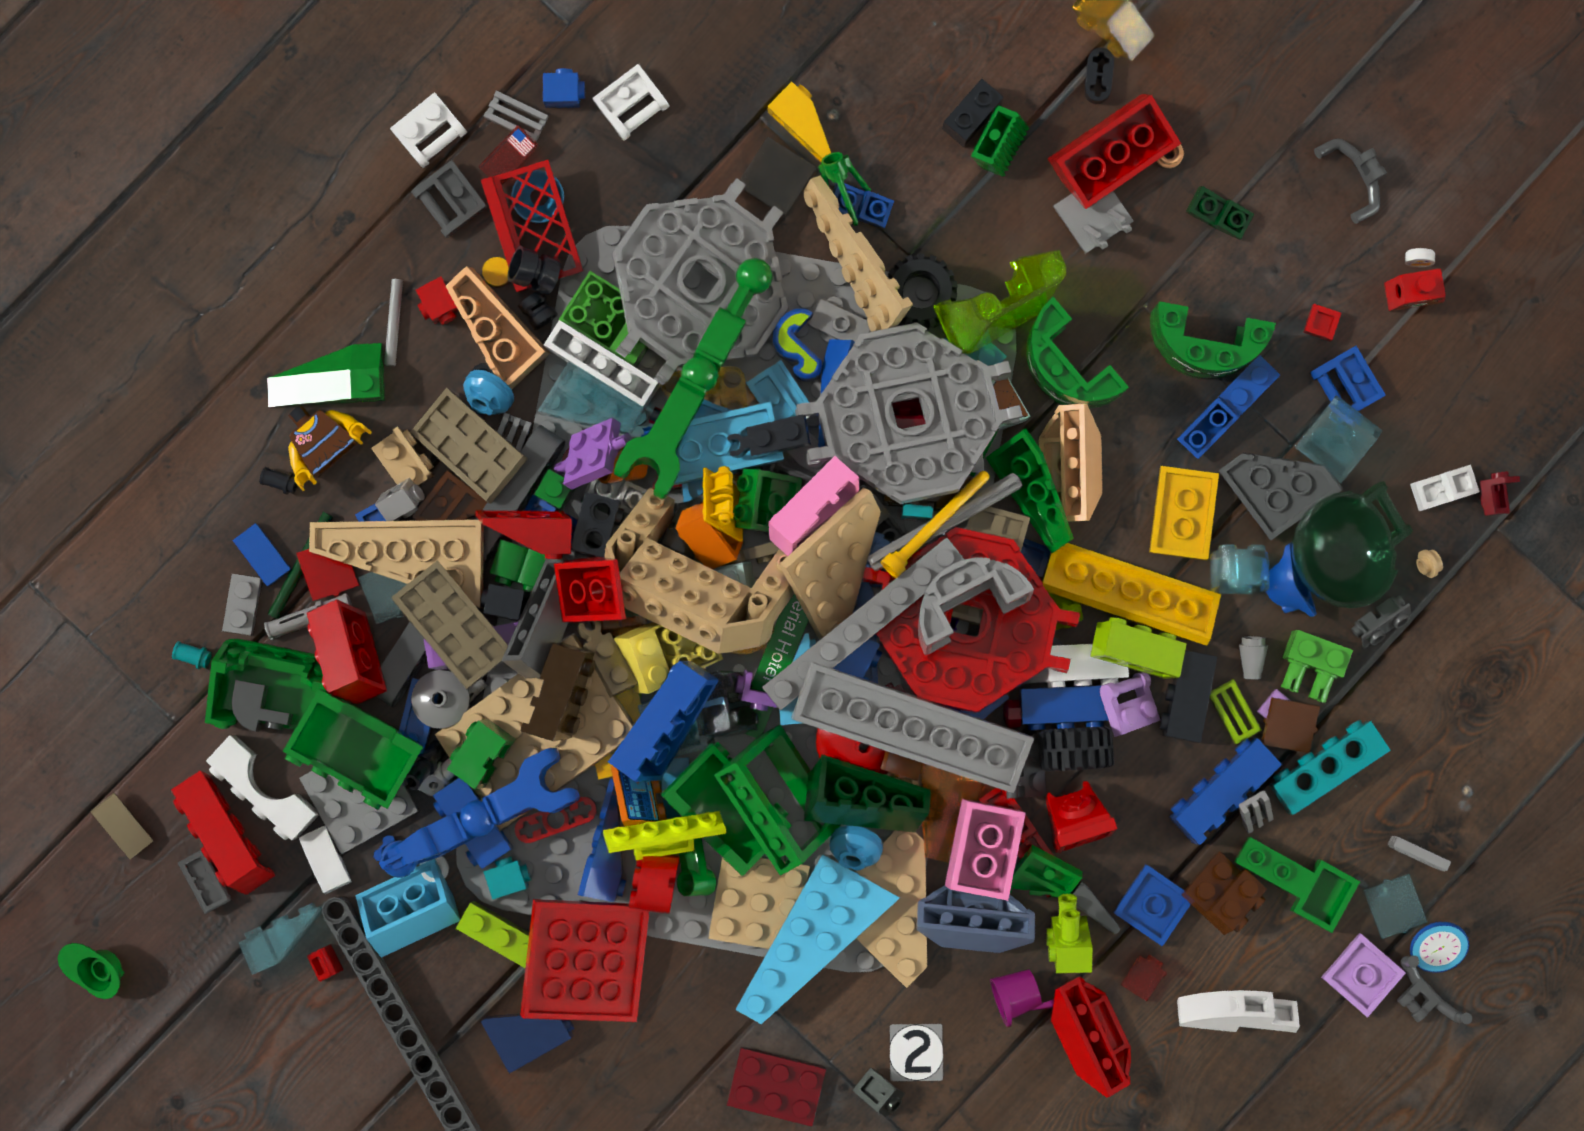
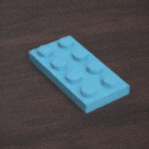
M771 402L693 419L676 449L680 471L674 485L703 479V468L705 467L714 473L722 466L729 467L731 472L784 461L783 452L753 458L750 451H747L746 455L741 458L730 456L731 451L739 449L740 442L730 443L727 440L729 435L739 434L744 437L747 436L746 427L775 421Z

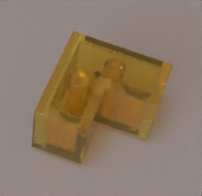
M1077 0L1072 6V9L1078 16L1076 18L1078 24L1087 31L1090 29L1094 30L1100 37L1108 42L1107 49L1117 58L1123 56L1133 61L1155 36L1131 0Z

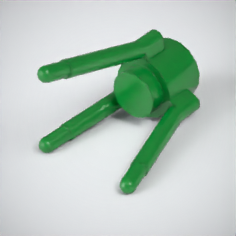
M840 152L830 153L823 157L821 164L818 166L821 177L828 186V179L838 184L849 216L853 220V225L857 226L856 213L844 184V180L848 176V170L864 191H871V189L852 165L848 155L843 156Z

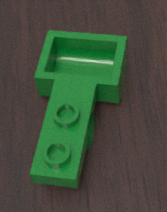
M1251 837L1246 839L1234 861L1271 884L1296 896L1297 898L1290 911L1330 933H1333L1360 883L1357 879L1320 859L1316 861L1312 871Z

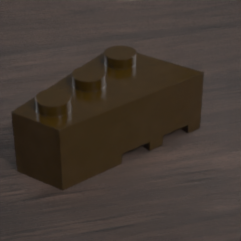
M565 643L552 644L540 676L543 683L539 698L533 696L530 705L535 707L529 724L523 722L521 732L550 741L572 738V735L576 734L580 724V718L577 717L579 709L587 699L588 690L585 689L587 679L592 676L596 663L593 660L595 652Z

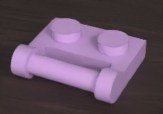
M1138 672L1130 679L1116 684L1107 683L1101 686L1100 696L1114 737L1160 721L1157 707L1149 688L1151 684L1149 674ZM1135 689L1137 698L1118 703V695Z

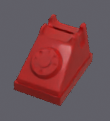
M1083 781V788L1079 791L1061 797H1054L1049 792L1045 797L1053 836L1052 844L1056 854L1112 836L1117 830L1114 817H1111L1088 781Z

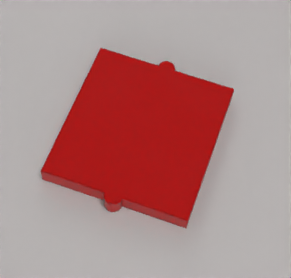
M309 549L296 553L312 601L330 595L336 597L339 595V592L359 586L352 565L309 552Z

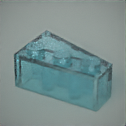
M568 362L538 412L542 416L590 427L613 417L621 423L619 434L628 433L631 435L645 413V409L571 362Z

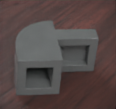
M235 681L232 709L238 722L245 728L260 732L262 721H266L265 727L282 730L283 724L291 726L293 714L265 709L269 686Z

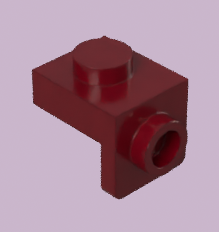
M1506 471L1492 473L1491 479L1480 481L1481 505L1485 516L1510 513L1506 484L1520 482V476L1509 477V472Z

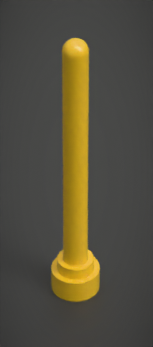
M980 471L899 552L888 553L880 561L883 568L891 576L898 578L906 570L907 560L988 481V472Z

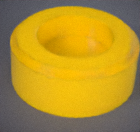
M493 257L485 262L482 274L489 285L502 287L509 282L507 278L508 265L505 259Z

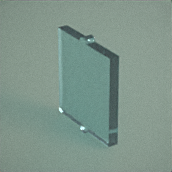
M373 572L358 577L377 625L395 617L402 618L403 613L392 601L391 597L405 587L406 583Z
M1410 874L1390 881L1384 879L1383 883L1363 890L1381 939L1400 932L1407 933L1408 929L1427 923Z

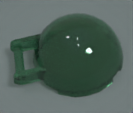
M1384 481L1373 485L1362 495L1346 491L1322 498L1305 512L1295 529L1292 540L1294 568L1305 587L1326 603L1342 608L1368 606L1379 600L1390 589L1399 571L1394 570L1397 555L1394 547L1413 532L1410 524H1405L1386 492L1388 487ZM1376 498L1395 529L1392 533L1383 515L1371 503Z

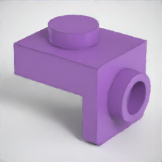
M744 670L743 676L738 675L735 686V693H739L738 699L751 702L750 708L767 711L768 706L776 708L775 703L766 692L750 689L753 672Z

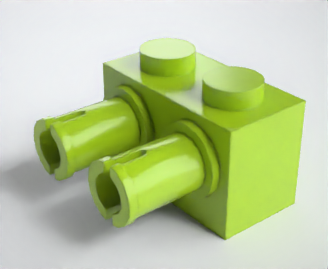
M1062 894L1058 897L1059 916L1051 917V928H1046L1049 962L1055 963L1056 973H1092L1093 947L1087 916H1080V912L1076 910L1077 897L1075 895Z

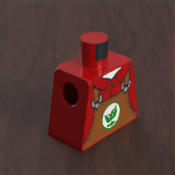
M1441 268L1402 274L1384 283L1389 311L1443 303L1446 298ZM1399 286H1400V288H1401V297L1399 296V293H1398V287H1399Z

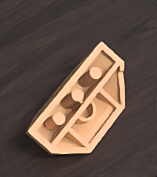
M1087 404L1059 405L1055 410V414L1039 436V448L1045 457L1067 521H1089L1102 495L1101 434Z

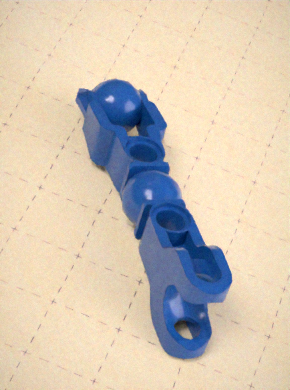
M548 748L526 758L519 769V775L515 781L482 798V800L468 802L461 812H455L417 830L404 841L397 840L389 843L382 852L379 862L380 867L392 877L403 878L410 875L418 864L442 857L446 853L474 839L473 837L480 838L486 836L493 830L495 825H501L535 808L542 812L557 813L574 804L580 799L577 789L565 788L561 791L552 792L546 786L545 775L547 770L560 760L558 749Z

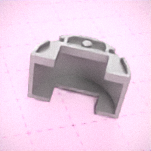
M990 558L965 559L945 568L928 586L920 608L918 636L924 655L926 656L951 643L949 636L954 631L944 612L990 589L1003 614H1006L1030 601L1034 591L1031 583L1014 567L1007 563L1004 564L991 560Z

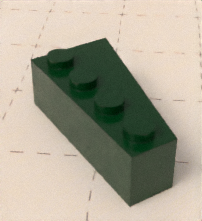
M822 754L808 776L804 821L916 832L929 814L931 790Z

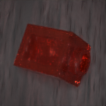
M1139 955L1121 986L1143 1000L1148 1001L1161 978H1165L1167 972L1161 969L1164 964L1151 955H1148L1146 959Z

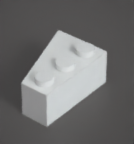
M1093 644L1052 646L1050 655L1071 659L1067 674L1046 668L1024 682V684L1047 682L1048 688L1065 687V681H1074V686L1092 685V680L1100 679L1101 685L1107 683L1116 684L1118 683V678L1129 677V671L1127 667L1090 657Z

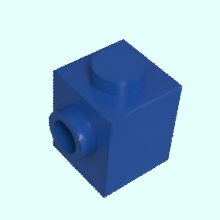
M567 68L556 69V73H543V103L545 108H580V99H585V82L580 81L578 73H573L572 69Z

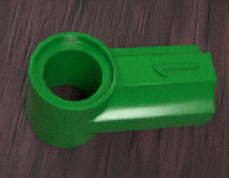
M702 838L694 839V851L679 853L682 871L677 878V888L683 896L710 895L716 887L715 875L706 866Z

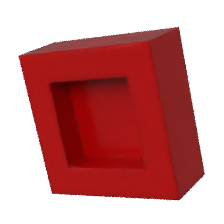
M1313 304L1303 333L1331 342L1341 312Z

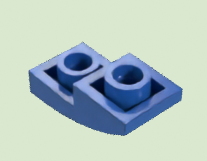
M835 183L833 193L838 199L839 211L842 214L848 213L838 184ZM845 184L857 220L885 228L894 200L869 190L863 191Z

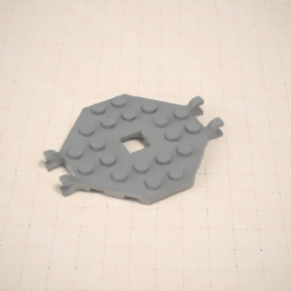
M738 178L730 184L723 195H715L703 199L676 200L663 204H646L612 252L628 334L615 351L625 358L639 340L664 358L666 362L653 378L661 385L669 381L677 367H683L689 359L693 358L695 350L719 307L726 309L739 287L736 281V272L743 261L751 258L763 259L772 270L773 280L771 286L765 292L754 295L742 316L746 320L744 328L726 360L755 356L788 309L787 300L784 297L781 285L782 275L778 257L775 255L772 231L773 226L783 212L773 206L761 221L736 203V198L746 185ZM695 262L719 279L706 299H702L683 284L684 278Z
M919 323L860 334L817 401L796 404V416L803 414L806 416V420L812 419L815 416L819 417L826 445L824 447L807 449L806 459L808 467L819 465L836 456L858 475L860 480L899 504L959 492L1000 425L1020 423L1019 418L1023 417L1020 405L999 410L992 380L1000 381L1009 378L1008 374L1011 373L1009 362L1005 361L987 366L983 362L976 361L962 353L963 350L947 340L939 339L927 331V328ZM919 398L926 424L904 429L898 428L892 403Z

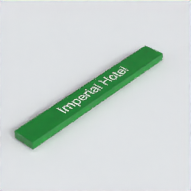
M795 594L777 619L750 689L765 692L762 687L789 666L794 659L809 622ZM768 706L767 711L750 707L741 708L733 729L737 731L743 730L739 732L757 738L764 733L774 707Z

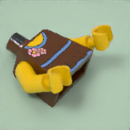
M302 405L296 407L288 415L298 427L289 435L292 442L288 446L290 463L295 474L294 481L302 491H305L303 486L308 480L315 485L317 481L313 476L318 478L358 443L362 445L363 442L360 440V436L364 432L371 435V430L362 423H359L351 415L335 410L323 412L319 409L311 416Z

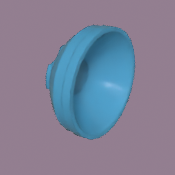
M534 170L528 182L543 189L548 180L546 171ZM527 173L521 175L520 178L525 179ZM554 176L562 203H564L563 187ZM516 180L512 188L511 196L514 198L522 185V182ZM549 184L546 192L553 195L551 186ZM526 185L518 200L534 207L530 196L535 189ZM548 196L547 202L542 206H538L536 210L552 217L557 205L555 200ZM516 203L514 209L517 214L527 220L531 210ZM534 213L530 222L544 223L550 220Z
M471 371L464 381L463 387L467 401L470 403L471 408L479 414L495 415L505 413L514 402V394L511 388L501 378L488 371Z
M847 825L835 829L830 838V851L844 868L862 870L877 863L883 852V843L878 835L860 826Z

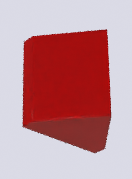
M331 944L307 955L320 982L344 970Z

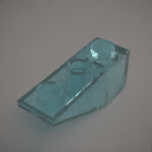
M311 903L298 909L299 916L289 919L288 915L271 921L273 927L262 931L260 926L244 933L246 939L238 943L252 975L285 961L320 917L322 906L316 908L315 903Z

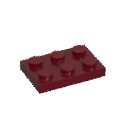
M741 1047L727 1106L812 1127L826 1068Z

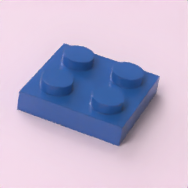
M1145 864L1113 913L1163 946L1191 904L1181 895L1184 892L1182 888Z

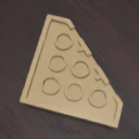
M864 487L779 564L819 640L852 615L867 558L881 513L872 492Z
M894 830L883 842V852L879 861L854 872L895 894L900 899L856 939L907 988L927 968V937L917 931L918 901L926 898L925 841L916 832Z

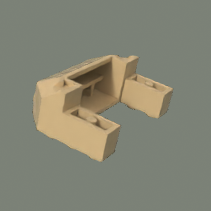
M649 487L607 542L605 548V558L618 560L624 608L718 654L760 647L767 643L771 638L774 622L794 595L779 565L788 556L779 549L755 584L750 588L657 543L672 523L675 499L667 496L661 500L654 495V489Z

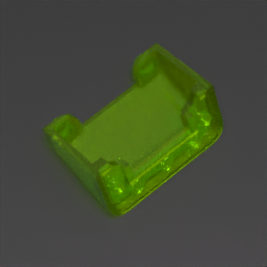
M1060 250L1023 256L1012 261L1010 265L1014 268V274L1010 280L1005 282L1010 296L1000 302L995 295L986 292L970 299L953 302L951 299L944 300L933 306L948 341L963 350L962 353L970 354L1039 315L1066 275V265Z

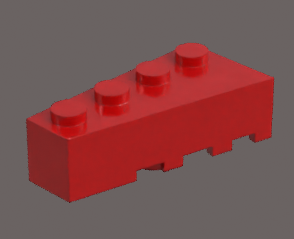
M200 770L171 789L176 798L173 800L176 809L188 818L190 823L187 824L190 833L202 842L204 847L201 848V851L208 862L215 864L218 870L215 872V875L223 887L227 886L248 895L275 876L270 867L262 866L257 859L262 854L256 845H253L247 837L244 838L242 836L245 833V828L234 814L231 813L229 815L227 813L231 807L210 775Z

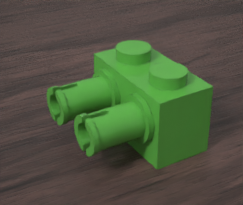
M1300 630L1292 631L1282 657L1288 660L1287 662L1290 664L1281 688L1299 693L1306 669H1313L1317 676L1308 698L1316 699L1318 702L1326 704L1333 680L1344 677L1353 650Z

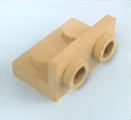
M399 427L393 429L394 432L371 449L397 485L410 478L414 484L420 487L434 477L430 471L434 466L425 453L419 455L413 447L417 442L407 429L403 432Z

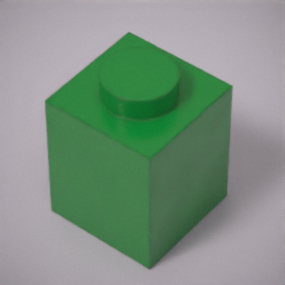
M548 469L534 495L563 511L576 488L571 490L563 485L564 477Z

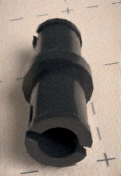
M433 740L425 752L419 754L413 767L403 781L407 786L412 779L415 780L409 787L410 789L417 790L426 777L436 771L438 762L446 755L443 747L439 750L436 749L440 744L439 740Z

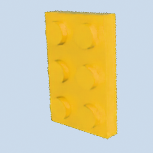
M1160 466L1149 553L1208 560L1219 473Z

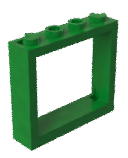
M781 724L758 736L714 776L781 876L803 864L834 833L835 829L841 825L825 823L822 827L819 822H811L817 832L800 848L746 765L764 750L805 812L808 776L811 770ZM726 773H732L735 779L730 781ZM784 855H786L788 858V860L785 863L781 859V857Z

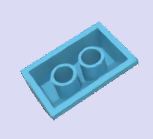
M435 859L417 866L406 877L391 878L355 895L366 939L381 958L460 921L455 899ZM425 872L429 877L434 878L435 882L425 880L421 873Z

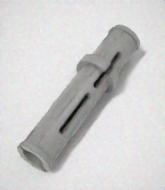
M345 593L324 602L319 600L315 602L314 606L264 623L269 639L274 640L285 634L308 627L307 612L336 599L352 606L349 595Z

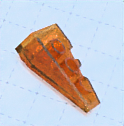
M922 763L920 770L922 787L931 790L930 811L922 822L924 855L926 858L949 863L962 799L977 801L983 783Z

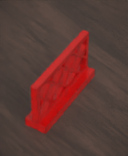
M549 160L481 180L508 268L514 252L521 246L520 241L525 231L540 238L534 251L538 252L543 241H546L559 248L554 258L558 259L562 250L573 256L576 268L566 271L560 269L558 279L584 271ZM545 167L548 180L542 190L529 183L528 180L534 170ZM527 173L525 179L518 177V175ZM513 177L522 182L515 198L504 193L502 180ZM549 184L551 186L553 195L546 192ZM526 185L541 192L534 207L518 200ZM544 194L556 202L557 208L552 217L536 210ZM506 197H507L508 199H510V200L513 201V203H512V205L510 206V208H509V205H508V202H507ZM516 203L531 210L524 226L513 221L511 213ZM558 212H559V215H560V218H561L562 223L559 222V221H557V220H555V218H556ZM534 213L550 220L543 235L527 228ZM553 222L564 228L566 235L561 245L545 238ZM515 226L522 229L519 236L517 234ZM567 240L570 246V250L564 248V245ZM514 284L516 292L529 289L530 284L526 287Z

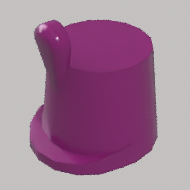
M1029 969L990 979L993 996L1006 1027H1011L1012 1019L1024 1013L1053 1008L1054 999L1042 1003L1037 983Z

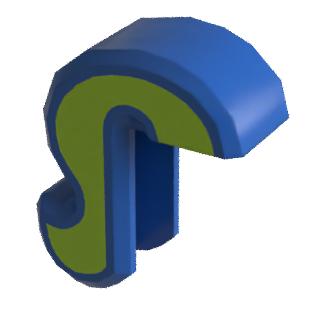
M805 308L794 309L787 312L774 328L773 346L777 354L784 360L799 363L793 367V373L802 381L810 382L820 376L822 360L801 342L795 334L812 318L813 312Z

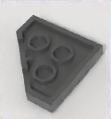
M1243 452L1219 470L1270 540L1277 537L1343 489L1326 465Z

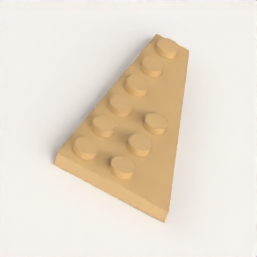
M821 175L810 179L804 189L805 202L810 208L812 207L817 217L818 228L821 232L825 233L829 241L830 251L838 259L842 267L845 281L851 284L855 292V301L860 308H863L867 316L869 329L873 332L897 327L913 306V303L908 297L903 299L897 291L900 285L895 278L888 279L885 275L883 261L862 232L855 233L852 229L851 224H853V220L849 214H842L839 211L838 199Z
M479 520L310 522L309 552L406 584L410 583L438 560L473 604L483 609L481 607V597L483 593L484 525Z

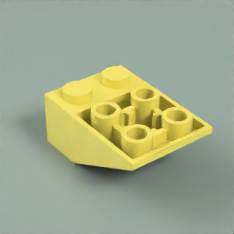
M654 622L614 638L638 682L633 688L634 693L650 694L660 689L667 679L672 666L679 661H693L701 668H706L723 660L722 654H718Z

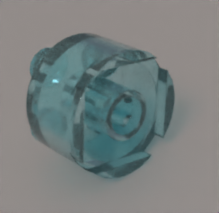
M1220 545L1219 550L1213 551L1210 554L1211 591L1214 592L1219 588V593L1252 594V588L1260 587V592L1268 591L1270 589L1269 553L1266 552L1265 546L1250 545L1248 549H1236V545Z

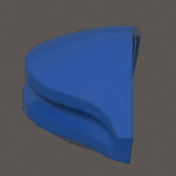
M1291 542L1285 546L1280 562L1270 569L1266 575L1265 590L1268 597L1274 603L1280 605L1285 614L1300 609L1310 617L1317 615L1302 566Z

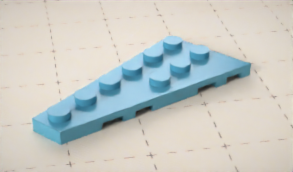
M822 854L737 1005L736 1010L762 1024L900 897L851 869L844 868L840 863Z

